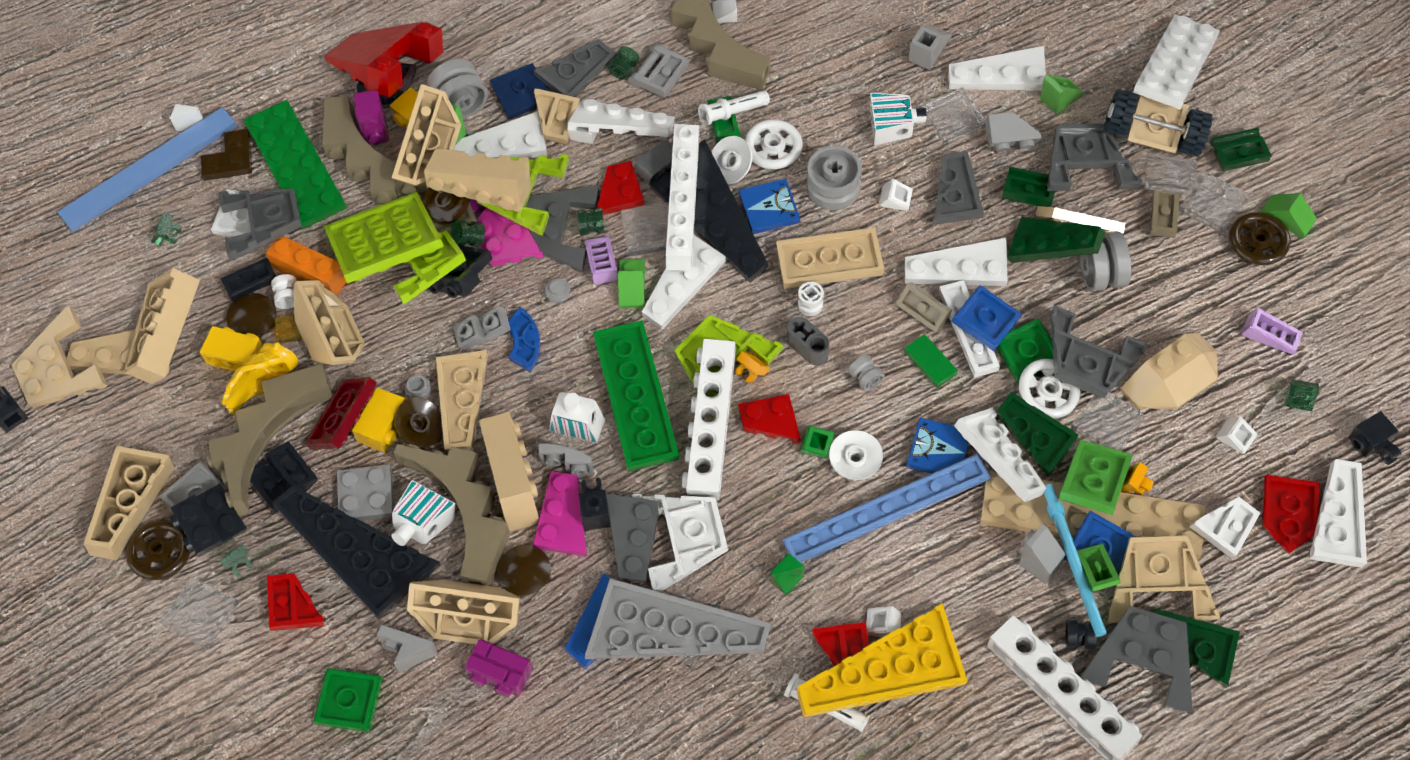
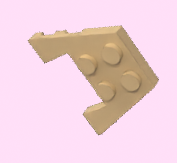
M67 306L12 363L26 401L33 408L64 400L65 396L72 394L82 395L90 389L97 388L100 390L107 387L103 374L96 365L89 367L75 377L59 342L81 328L77 315L70 306Z
M1188 536L1129 538L1119 573L1121 584L1116 585L1107 623L1119 622L1128 608L1133 606V592L1190 591L1192 619H1220V614L1212 600V594L1201 573V567Z

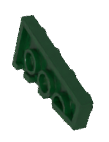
M1021 217L1007 258L1011 263L1098 254L1105 231L1101 226Z

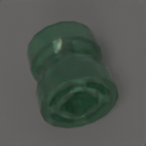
M621 46L615 54L616 58L612 59L608 65V70L614 77L627 80L632 73V68L637 65L639 56L633 49Z
M596 208L592 212H587L586 210L577 211L580 235H588L590 231L605 233L602 208Z
M456 220L451 228V237L457 245L463 246L468 243L470 246L479 247L485 239V228L481 222L472 221L467 223L465 220Z

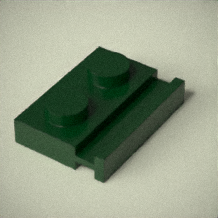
M1259 127L1212 137L1210 145L1214 148V154L1223 172L1270 161L1272 155L1263 136H1260Z
M1010 166L1002 198L1035 206L1051 207L1055 191H1047L1049 175Z

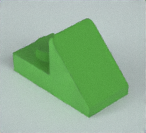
M645 259L620 260L618 271L619 308L645 307Z

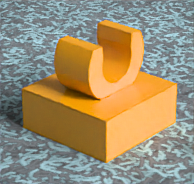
M742 351L737 357V360L742 364L737 367L735 373L742 375L747 369L749 376L746 382L753 383L757 375L765 376L771 367L753 353Z
M1141 462L1130 466L1121 492L1131 493L1134 491L1139 495H1143L1144 491L1150 492L1154 482L1144 477L1148 467Z

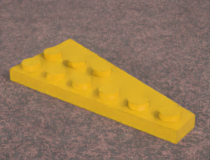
M941 603L932 611L915 618L906 626L896 629L863 648L861 652L844 659L828 671L825 670L799 685L796 692L803 717L963 686L968 680L943 603Z

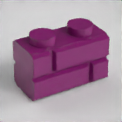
M378 91L356 93L354 95L356 117L364 140L369 145H378L389 141L387 119Z
M480 639L465 665V670L468 676H470L469 680L474 684L484 687L486 683L495 687L494 691L504 697H509L510 694L518 697L533 670L531 660Z

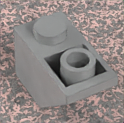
M933 25L921 26L910 43L908 61L930 70L952 37V34Z
M1014 112L991 114L985 120L988 149H996V152L1008 151L1011 149L1010 147L1020 146V149L1033 148L1041 139V133Z
M1042 524L1037 531L1032 529L1024 538V546L1019 552L1022 555L1019 565L1044 584H1047L1061 567L1066 554L1048 528Z

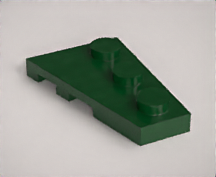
M1013 392L1008 395L996 411L998 419L1047 477L1051 475L1079 436V434L1037 407L1028 404Z
M1155 609L1153 613L1187 623L1189 664L1227 688L1240 631Z

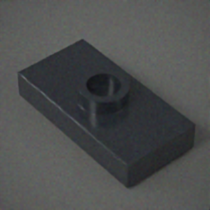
M265 258L220 279L233 302L240 296L253 293L270 285L271 281L277 276L268 258Z

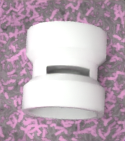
M279 275L271 281L272 290L276 293L274 295V302L279 309L294 308V284L297 280L293 275Z
M806 282L800 286L798 291V309L802 314L815 316L822 311L824 298L822 286L816 282Z

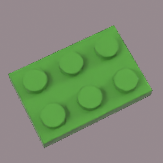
M1080 439L1059 499L1113 515L1133 455Z

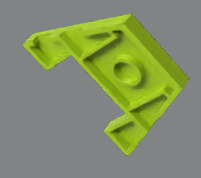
M546 155L529 160L531 191L538 174L563 178L569 163V155H559V158L547 159ZM511 157L510 160H519L520 157ZM531 191L521 212L506 210L500 206L477 201V203L539 235L544 234L549 219V212L526 207Z
M447 230L438 233L444 247L409 261L408 264L416 275L393 286L403 305L466 261L463 252Z
M709 315L674 352L694 386L695 372H700L701 364L697 363L698 348H703L704 339L735 341V361L742 351L749 349L767 365L783 350V345L777 341L772 342L764 339L762 335L757 333L752 334L744 331L737 325ZM711 366L708 369L712 373L721 370L719 366ZM709 390L705 395L707 397H715L718 395V392Z

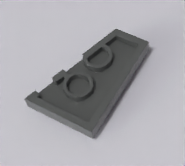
M597 39L575 50L573 54L563 59L558 58L552 61V64L547 67L535 69L534 76L558 94L577 97L616 58V52Z
M968 151L944 154L934 225L983 218L984 211Z
M606 494L618 576L623 580L647 583L648 568H650L661 503L655 500Z

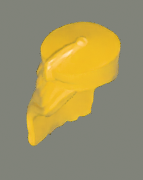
M279 342L274 344L264 343L259 353L251 355L247 363L236 369L226 386L221 401L222 405L226 406L230 414L235 415V411L239 410L248 399L260 396V393L264 392L261 381L292 373L299 363L297 356L292 351L282 347Z

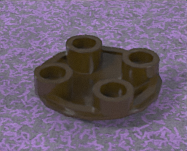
M249 293L233 301L227 310L226 321L228 327L237 333L244 335L251 333L258 336L276 326L277 311L275 304L269 297L260 293Z
M519 545L510 548L502 555L497 564V577L500 585L506 591L522 598L538 592L550 581L551 565L548 556L541 549L532 545Z

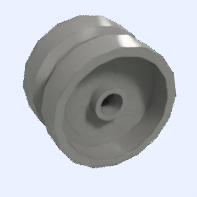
M454 59L442 63L432 71L426 82V86L445 91L450 103L460 106L463 119L479 111L486 103L488 97L486 86L469 60Z
M840 146L824 147L812 155L807 166V192L814 204L823 209L840 210L852 205L859 197L862 177L861 161L857 155L846 147Z
M1120 231L1105 233L1098 254L1079 256L1082 277L1090 292L1105 290L1108 284L1112 288L1129 285L1131 280V259L1126 239Z

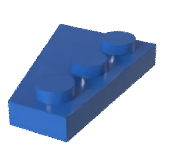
M603 573L565 646L566 653L585 670L596 660L585 659V653L610 580L605 573Z

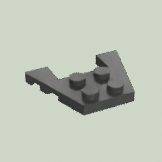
M1104 124L1057 125L1054 132L1047 191L1070 190L1072 183L1068 169L1113 168L1119 189H1140L1143 181L1140 176H1136L1132 171L1133 165L1130 161L1124 159L1120 153V146L1112 134L1104 132Z
M594 185L529 197L526 205L527 208L549 212V219L544 234L539 235L531 231L543 255L553 258L556 263L561 265L567 264L573 267L575 271L583 273L587 254L586 248L562 246L570 207L596 210L599 186Z
M294 189L263 190V194H250L249 190L240 191L239 195H229L228 191L219 192L220 206L223 213L248 208L251 228L249 233L225 238L229 260L236 259L302 227Z
M1054 305L1050 312L1055 378L1105 398L1145 353L1149 344L1126 336L1120 353L1111 352L1071 335L1070 331L1076 314Z
M1130 606L1082 674L1081 679H1087L1094 685L1106 688L1114 660L1172 678L1165 707L1191 714L1192 695L1187 623Z

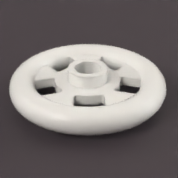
M782 120L762 121L754 125L745 137V141L752 150V162L766 169H781L791 165L797 160L803 147L802 138L798 130L793 125ZM765 130H768L769 133L766 134L764 138H762L760 136V133ZM781 130L788 134L785 139L779 134ZM761 144L763 151L756 152L754 145ZM786 145L792 146L790 153L783 152ZM767 155H771V156H776V155H778V159H776V160L767 159Z
M1053 359L1036 360L1030 363L1020 376L1019 393L1021 398L1054 419L1068 415L1074 410L1079 401L1080 388L1063 381L1061 382L1052 376L1054 373ZM1041 370L1045 376L1037 381L1034 374ZM1045 386L1050 387L1052 389V393L1046 391ZM1036 387L1039 397L1033 398L1030 388ZM1063 389L1070 392L1068 400L1060 398ZM1045 401H1054L1055 408L1045 407Z

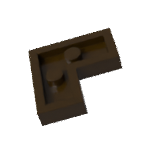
M248 129L224 132L225 152L201 156V175L204 181L252 174L251 140Z

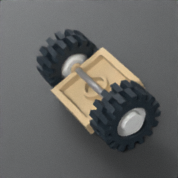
M1117 89L1107 111L1104 132L1122 137L1127 135L1126 141L1173 154L1176 153L1178 146V152L1199 157L1205 148V143L1208 141L1213 117L1210 113L1190 109L1187 114L1189 108L1187 104H1183L1179 110L1150 98L1138 96L1136 93Z

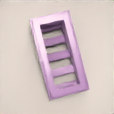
M609 236L585 240L594 285L617 281L618 272ZM604 244H606L605 247H600V248H595V249H592V248H591V247H594V246H599V245H604ZM607 251L606 254L593 256L594 253ZM607 258H609V260H607V261H602V262H597V263L594 262V261H597V260H602V259H607ZM610 265V267L596 270V268Z
M1258 307L1247 317L1241 335L1292 355L1296 353L1303 334L1300 330ZM1277 331L1280 332L1279 337L1275 336ZM1286 335L1291 336L1289 342L1285 341Z

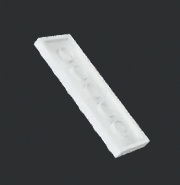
M1174 15L1137 81L1133 93L1180 110L1220 30L1213 28L1209 24L1192 21L1186 16Z

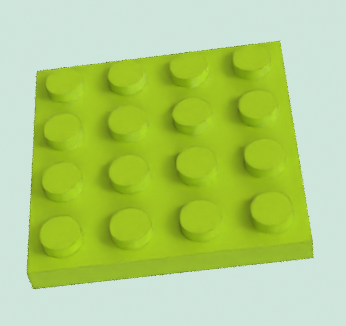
M417 192L324 226L347 283L360 281L368 275L386 271L389 267L400 263H407L413 258L433 253L437 249L444 247Z

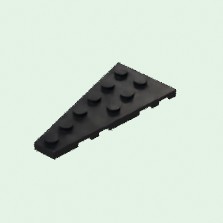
M704 139L699 143L694 230L710 246L726 256V261L751 283L769 267L768 262ZM671 168L650 185L651 190L668 206Z
M294 485L272 502L278 512L377 619L409 593L410 582L423 581L441 566L439 561L419 553L418 550L410 546L397 544L386 533L359 519L356 520L346 515L340 509L323 503L317 497Z

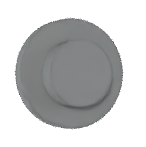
M559 278L549 281L545 287L547 298L554 303L566 301L571 292L569 283Z
M421 375L411 376L405 384L406 395L409 398H426L431 392L429 380Z

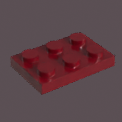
M371 377L343 379L309 435L305 445L312 450L339 449L348 439L350 429L360 419V412L365 403L372 398L377 382Z

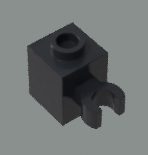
M2 386L0 388V427L7 434L27 420L28 416L7 389Z
M1382 411L1355 426L1348 437L1353 447L1361 452L1365 458L1378 451L1382 460L1387 465L1395 462L1397 456L1402 454L1401 450L1391 443L1399 431Z
M596 478L597 485L594 488H588L586 480L581 482L583 493L578 494L584 531L611 527L606 490H602L600 478Z

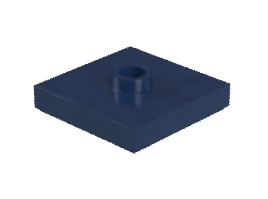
M533 63L489 80L508 119L537 108L534 94L535 88L548 91L545 84L534 76L536 67Z

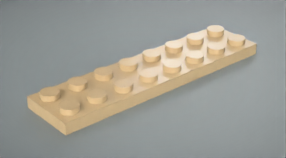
M988 471L990 480L985 482L980 524L1030 532L1032 529L1037 531L1043 524L1053 536L1060 537L1054 520L1050 519L1046 509L1048 503L1044 493L1040 497L1024 502L996 472ZM1041 480L1044 485H1053L1058 501L1062 502L1066 512L1064 518L1072 539L1087 513L1092 511L1136 537L1188 536L1196 558L1200 560L1202 556L1203 537L1189 526L1192 522L1205 515V505L1121 492L1114 514L1110 515L1059 499L1064 483Z

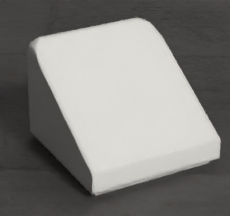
M717 0L712 3L713 14L718 23L737 22L736 0Z
M176 104L170 120L175 130L179 132L192 127L203 120V117L198 107Z
M577 127V131H569V138L573 141L593 144L597 132H589L587 127Z
M891 179L882 187L879 205L907 211L909 210L913 189L895 179Z
M1241 416L1229 418L1216 435V438L1239 453L1245 454L1258 434Z
M893 606L867 609L866 628L868 636L884 637L900 628L901 612Z

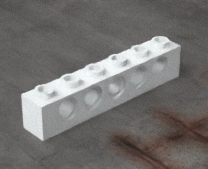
M674 124L666 270L692 271L699 125Z
M704 339L703 348H698L697 363H700L701 367L700 372H695L694 388H698L697 397H692L691 412L695 413L694 422H689L688 437L692 438L691 447H686L685 463H689V470L683 473L682 488H686L687 496L715 497L716 500H720L736 355L735 341ZM711 366H719L721 368L716 373L708 371ZM709 390L718 392V395L715 397H707L705 394ZM706 415H713L716 417V419L712 422H705L702 420L703 417ZM706 439L711 440L713 442V444L707 448L701 447L699 445L701 441ZM700 465H708L710 467V470L706 473H699L696 469Z
M1013 615L990 637L987 647L1106 760H1122L1138 744L1142 735L1139 733L1140 730L1136 724L1129 719L1125 720L1117 712L1116 706L1110 700L1099 696L1093 684L1087 679L1082 680L1074 672L1073 666L1067 660L1060 659L1053 653V648L1044 639L1040 640L1032 633L1031 627L1024 620H1018ZM1023 644L1029 648L1030 652L1022 653L1016 646ZM1045 664L1050 668L1051 672L1043 673L1038 669L1037 665ZM1067 684L1072 692L1064 693L1059 689L1058 685ZM1080 705H1090L1093 713L1083 712ZM1101 725H1111L1115 733L1108 734L1104 732Z

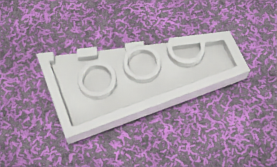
M1044 46L949 64V89L1042 90L1044 78L1046 77Z
M582 99L568 121V131H577V127H587L589 132H599V128L612 129L614 134H623L633 130L636 135L668 137L674 126L675 117L667 116L665 113L643 111L640 108L631 109L621 107L618 104L601 103L594 99Z
M538 111L464 137L454 148L455 151H465L468 156H474L476 153H486L488 158H498L499 155H507L509 158H534L547 155Z
M694 235L692 271L665 269L642 311V317L663 330L726 262V256Z
M1006 238L905 257V284L913 282L914 284L947 285L964 280L965 285L1007 286Z
M993 407L958 419L954 427L979 452L980 456L991 465L997 474L1004 479L1018 497L1027 502L1042 496L1047 488L1031 464L1022 460L1020 457L1021 449L1017 444L1010 442L1006 436L1009 431L1004 424H998L995 419L997 413Z
M1335 459L1330 464L1309 559L1361 568L1367 564L1362 463Z

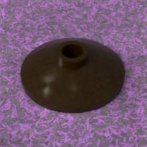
M413 397L402 402L397 408L394 417L395 428L404 442L419 448H428L441 439L443 435L441 412L431 401L420 397ZM413 422L417 423L418 429L413 425Z

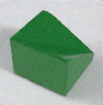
M809 425L805 429L799 453L828 458L834 432Z
M790 553L789 555L787 554L771 571V583L784 594H788L804 577V565Z

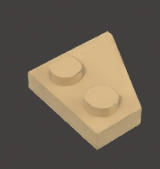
M535 88L534 94L544 139L568 144V121L580 104V98Z

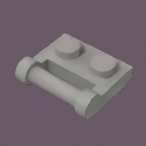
M654 44L649 51V56L638 71L632 73L628 80L636 88L642 87L666 98L690 65L689 59ZM658 59H662L648 78L645 77Z

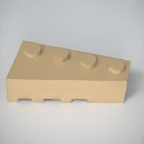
M435 149L424 170L426 186L433 190H441L455 194L458 197H466L484 204L500 206L506 210L521 212L531 191L528 157L510 160L507 155H499L498 158H488L486 153H476L474 156H468L465 151Z
M171 268L148 283L124 373L150 384H154L167 376L170 370L169 364L197 290L199 279Z
M510 412L479 420L499 500L509 531L512 532L537 525L539 517L533 497L538 496L535 481L528 480V476L533 474L529 460L523 461L522 458L527 455L523 440H517V437L522 436L518 421L512 422Z
M116 446L83 543L90 556L111 560L119 558L174 470L169 455Z

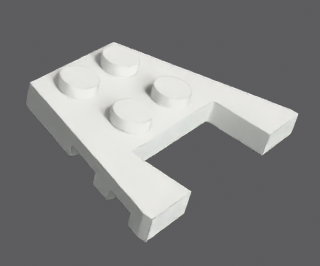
M642 494L632 495L634 498L655 500L661 503L659 515L665 514L674 551V562L648 568L653 591H664L728 551L715 497L681 496V498L665 497V495H655V497L642 496Z

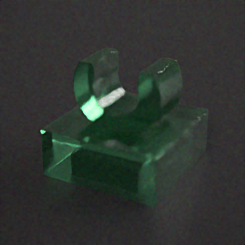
M164 212L151 239L152 243L160 246L165 239L169 244H176L178 238L172 236L170 232L180 233L183 227L176 223L171 224L173 215Z
M1291 379L1285 398V406L1312 411L1319 392V384Z
M239 544L219 559L222 566L226 570L231 567L232 573L237 577L241 576L237 571V565L240 562L246 563L249 568L253 567L252 562L245 557L249 552L243 544Z

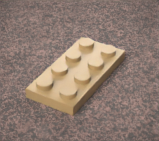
M875 227L776 241L784 289L800 287L806 282L824 284L884 275V265Z

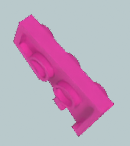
M551 471L533 543L535 547L541 550L587 557L577 475Z

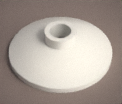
M738 136L726 137L720 140L712 150V154L727 184L737 183L746 176L752 164V150L744 139Z
M854 430L839 435L833 441L829 451V459L833 469L842 477L850 480H863L871 477L879 470L883 460V451L875 437L869 433ZM856 456L860 458V461L854 462L851 458Z

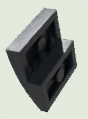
M287 441L266 453V460L255 465L250 479V486L272 515L278 512L272 504L275 499L292 485L306 492L318 481V478L291 443Z

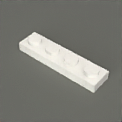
M964 280L939 287V294L943 304L952 310L949 315L951 321L953 316L969 299L970 294ZM952 323L974 378L999 371L1000 365L994 351Z

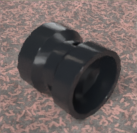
M1067 619L1065 646L1075 648L1079 645L1084 646L1086 649L1095 650L1097 637L1091 622L1079 623L1077 620Z

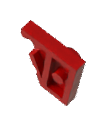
M631 160L607 166L597 206L598 217L644 205V199Z
M789 394L738 404L744 432L763 434L774 439L778 436L791 439L792 443H801Z
M295 573L267 576L270 631L324 626L323 616L319 614L313 605L312 599L302 588L301 582Z
M866 622L812 628L814 639L834 667L844 659L861 652L863 648L869 646Z

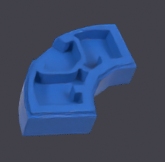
M519 307L508 320L511 329L508 332L514 340L509 359L531 373L540 354V336L533 318L523 308Z

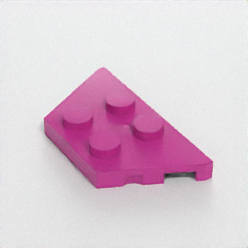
M487 207L477 219L478 226L471 228L481 248L490 251L493 259L489 263L493 267L504 265L508 262H522L524 257L535 256L538 259L544 256L529 229Z

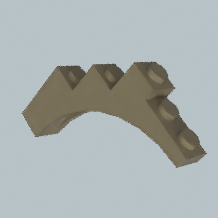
M709 0L672 1L669 8V15L672 16V26L688 30L687 40H690V51L707 55L706 65L708 66L709 76L763 90L770 74L769 57L751 51L728 35L716 20Z
M349 96L324 98L322 145L327 159L339 160L346 158V169L351 182L370 180V193L374 204L382 205L399 198V194L426 193L429 188L426 186V182L414 186L392 179L396 161L390 160L374 150L362 138L354 125L353 108Z
M323 364L261 381L264 391L260 393L262 403L235 411L237 422L233 423L235 433L208 441L210 452L206 453L210 468L215 467L219 476H222L224 485L228 486L229 491L225 492L228 506L230 508L234 507L239 516L249 513L248 492L251 475L267 443L294 417L314 405L330 400L333 397L329 378Z
M397 444L394 456L398 465L416 470L436 482L448 493L461 513L466 535L465 557L460 573L462 581L464 583L492 586L497 573V564L504 553L510 531L507 522L502 518L496 516L488 518L495 497L492 488L488 484L481 481L474 482L480 465L476 452L467 447H451L448 456H446L443 452L437 450L429 452L421 450L418 446L407 444L406 446Z

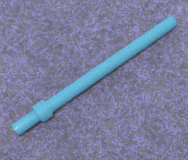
M1047 484L1045 485L1047 489L1044 491L1048 503L1046 509L1050 519H1053L1095 636H1103L1107 632L1064 518L1066 514L1062 502L1058 501L1053 485Z

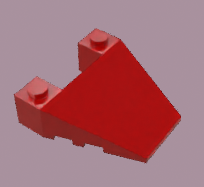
M417 22L354 33L324 55L327 62L340 71L344 72L346 70L350 73L353 80L363 82L364 88L367 90H375L380 95L391 97L403 87L401 61L397 59L402 55L432 63L444 53L442 28L427 22Z

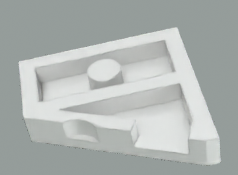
M1237 497L1192 522L1189 527L1230 558H1233L1239 553L1260 512L1240 497Z

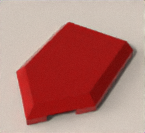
M1265 474L1262 526L1290 554L1314 537L1319 516L1320 482Z

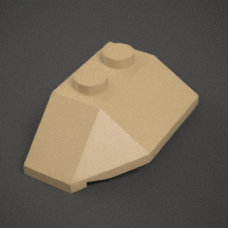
M421 84L392 179L414 186L426 182L424 170L435 149L454 150L461 129V123L445 91Z
M319 280L295 282V323L312 360L329 365L354 363L365 346V342L347 304L333 292L324 288V284Z
M1199 333L1184 334L1148 359L1120 388V391L1137 409H1178L1218 380L1217 351Z
M450 580L410 582L407 611L417 619L434 639L477 644L478 640L482 639L492 644L517 625L520 597L499 587Z

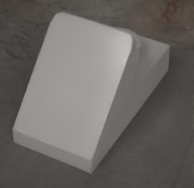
M381 625L377 636L385 649L395 653L399 651L394 662L398 672H403L434 657L437 653L433 641Z

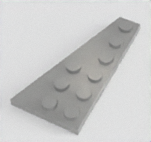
M610 579L585 653V659L764 653L771 623Z

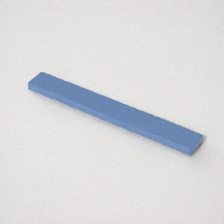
M221 107L59 210V216L70 230L74 232L224 136V132H230L236 128V122Z
M976 454L784 538L782 543L788 555L790 553L802 563L990 480V475L979 454Z

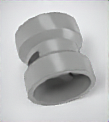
M863 355L856 359L848 369L853 378H858L859 385L865 392L878 386L885 376L879 368L873 366L874 361L868 355Z

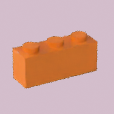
M285 236L276 239L266 252L267 258L274 270L283 274L293 275L297 281L319 280L324 284V288L333 292L336 296L346 283L338 261Z

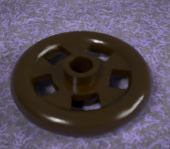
M1255 212L1245 214L1232 224L1229 231V242L1233 251L1241 259L1251 264L1271 265L1277 263L1286 256L1290 249L1291 238L1288 229L1279 219L1266 213ZM1256 223L1267 224V228L1263 226L1256 227ZM1243 227L1250 230L1247 236L1240 234ZM1272 234H1278L1280 242H1273ZM1248 243L1254 250L1249 252L1243 246ZM1271 248L1273 253L1264 255L1262 251Z
M156 520L140 527L130 538L126 549V559L130 569L143 579L155 581L169 578L179 572L190 556L187 547L182 539L187 537L183 529L176 530L170 520ZM168 531L176 535L172 542L164 537ZM154 532L156 537L146 543L144 538ZM156 546H162L159 551L154 552ZM178 549L180 551L175 560L169 558L172 550ZM144 550L147 558L139 561L137 552ZM152 562H162V569H151Z

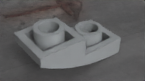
M500 306L479 318L471 315L453 326L460 349L485 343L511 330L505 309Z
M539 443L541 464H546L550 467H558L561 464H565L567 474L577 475L578 477L594 474L592 458L588 455L565 446Z

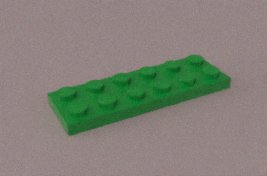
M288 100L243 119L280 189L295 190L302 229L347 209L341 194Z
M643 320L594 331L593 336L628 472L680 460Z

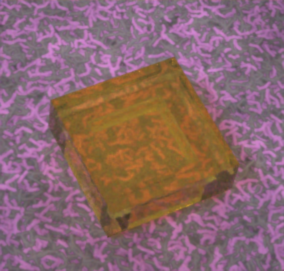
M294 315L275 318L277 342L282 344L303 340L295 323Z

